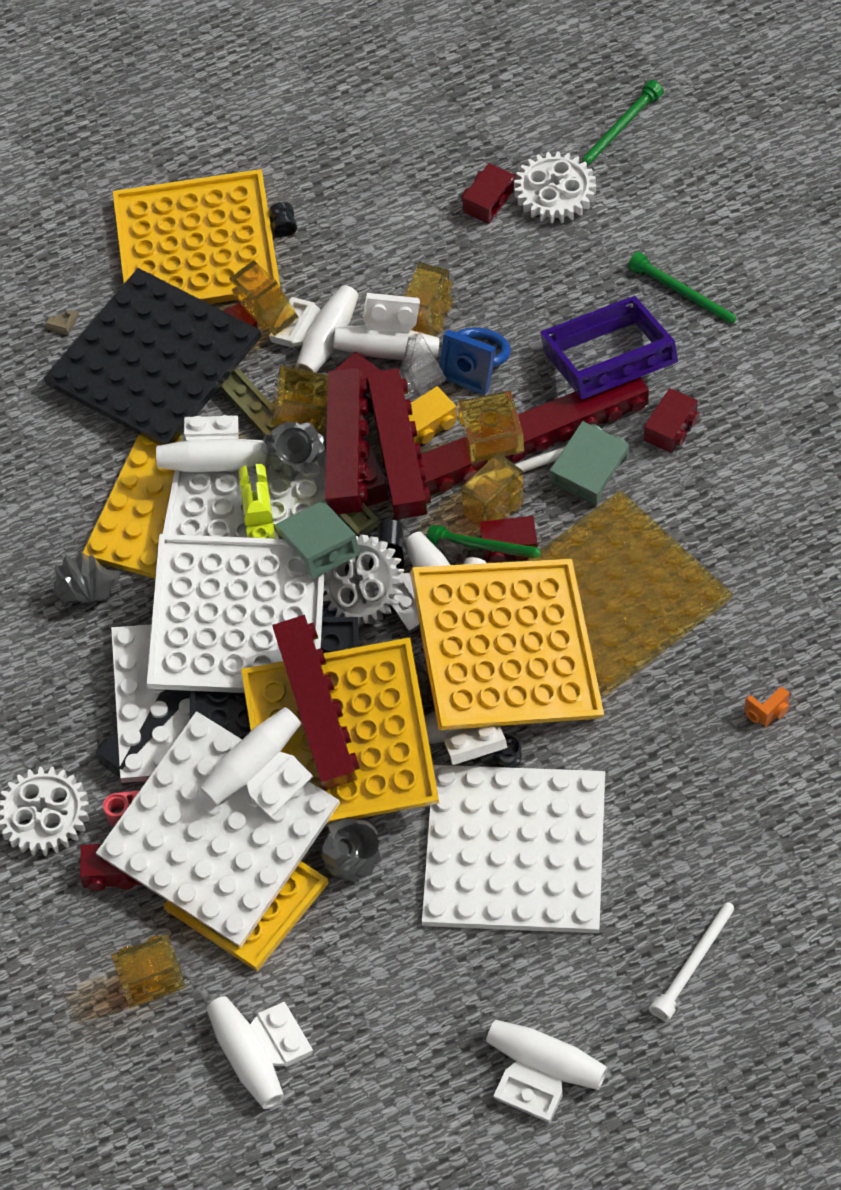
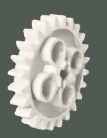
M547 152L546 158H542L538 154L536 162L528 159V166L521 165V172L516 173V180H514L515 198L518 199V206L523 205L524 213L531 210V218L540 215L541 222L546 217H550L551 223L554 222L555 218H559L561 223H563L565 216L574 220V213L581 216L583 215V208H590V202H594V194H596V177L592 176V169H587L586 162L579 164L578 156L571 160L570 153H567L564 158L560 156V152H557L555 157H552Z
M360 535L359 538L356 536L360 552L358 559L356 560L355 557L327 571L326 575H324V591H327V595L323 597V601H331L328 610H337L335 617H358V625H363L364 622L365 624H373L374 619L383 620L382 612L384 614L392 613L389 605L399 604L394 596L403 594L397 587L404 584L405 581L398 579V575L402 574L404 569L396 568L401 559L392 558L395 549H386L388 543L384 541L379 542L378 537L371 536L369 538L368 535ZM371 558H373L374 565L372 569L369 568V561ZM348 563L349 573L346 575L345 566ZM377 584L379 587L378 595L375 597L374 587ZM353 590L354 599L352 602H350L349 595L350 592Z
M39 767L38 774L34 775L29 769L27 778L24 779L21 775H17L19 783L8 782L10 792L1 791L4 800H0V831H2L5 840L9 839L13 848L19 844L22 853L28 847L32 856H35L38 849H42L44 856H47L48 848H53L56 853H59L58 845L63 844L66 848H69V838L76 841L79 839L76 830H86L83 822L89 821L87 811H90L87 793L84 791L81 782L76 783L74 775L67 778L65 770L56 775L54 767H51L47 774L44 773L42 767ZM32 794H38L33 799H27ZM59 798H66L60 803L55 802ZM24 820H31L28 824L21 825V822ZM53 823H59L55 828H48Z

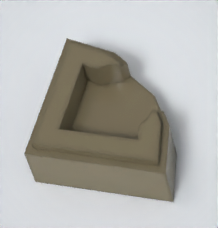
M67 310L64 314L56 317L51 316L44 324L45 329L69 335L79 317L78 311Z

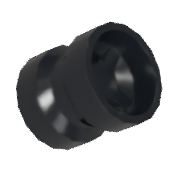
M278 202L269 209L272 232L279 238L292 236L297 231V223L295 218H293L294 209L291 204Z
M504 733L507 748L493 752L494 762L498 767L516 768L522 759L520 739L511 733Z

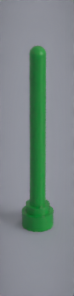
M651 79L642 87L640 98L582 158V163L586 162L587 166L590 165L648 102L657 101L664 94L663 87L657 81Z
M635 252L629 260L627 268L635 274L646 273L729 324L735 323V314L652 266L648 257L641 252Z
M439 525L430 526L426 535L428 540L438 548L453 544L529 558H539L541 555V550L537 547L450 533L446 527Z

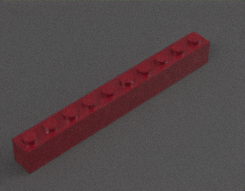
M639 377L585 399H581L576 392H572L421 454L422 459H418V464L424 465L426 481H422L423 488L428 487L430 495L439 491H448L455 484L463 481L467 482L487 471L494 472L511 461L518 462L526 455L535 451L542 452L554 443L569 441L582 421L598 426L607 421H617L622 415L629 412L641 411L648 405L649 389L642 378Z

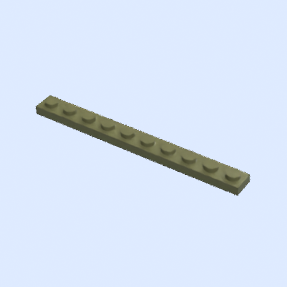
M238 367L219 388L263 437L279 425L288 422ZM364 503L363 512L338 515L356 535H366L379 525V519Z

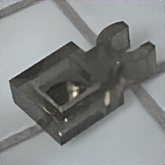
M439 538L436 548L445 556L450 565H463L466 558L475 557L482 559L484 555L481 551L467 550L465 545Z

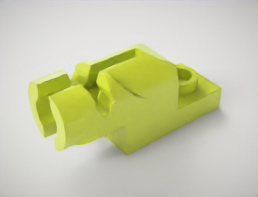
M256 464L258 478L256 492H253L251 489L247 465L242 466L238 472L247 538L276 539L265 466Z

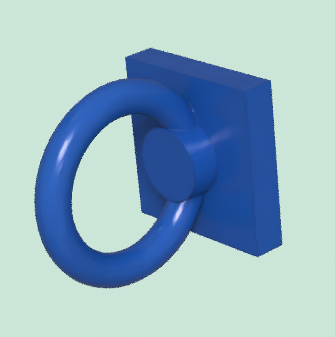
M472 327L457 332L448 329L443 337L437 378L485 395L490 387L493 367L506 362L511 354L510 344L499 333L485 328ZM473 338H483L494 342L499 346L500 353L495 356L496 347Z

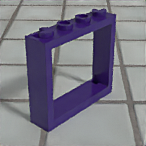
M635 295L540 331L544 353L581 399L678 362L675 340ZM633 323L651 341L650 344L580 371L575 368L562 352Z

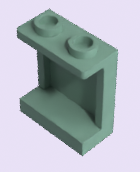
M582 421L550 469V483L597 506L602 499V491L622 460L627 461L629 458V444L619 436H612L604 432L595 424L590 425Z
M323 500L275 524L279 539H284L304 561L306 572L311 579L360 555L356 534Z

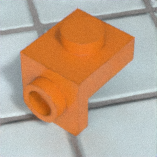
M781 686L763 704L749 695L745 699L744 711L752 722H760L763 726L767 727L776 717L781 719L789 710L790 692Z

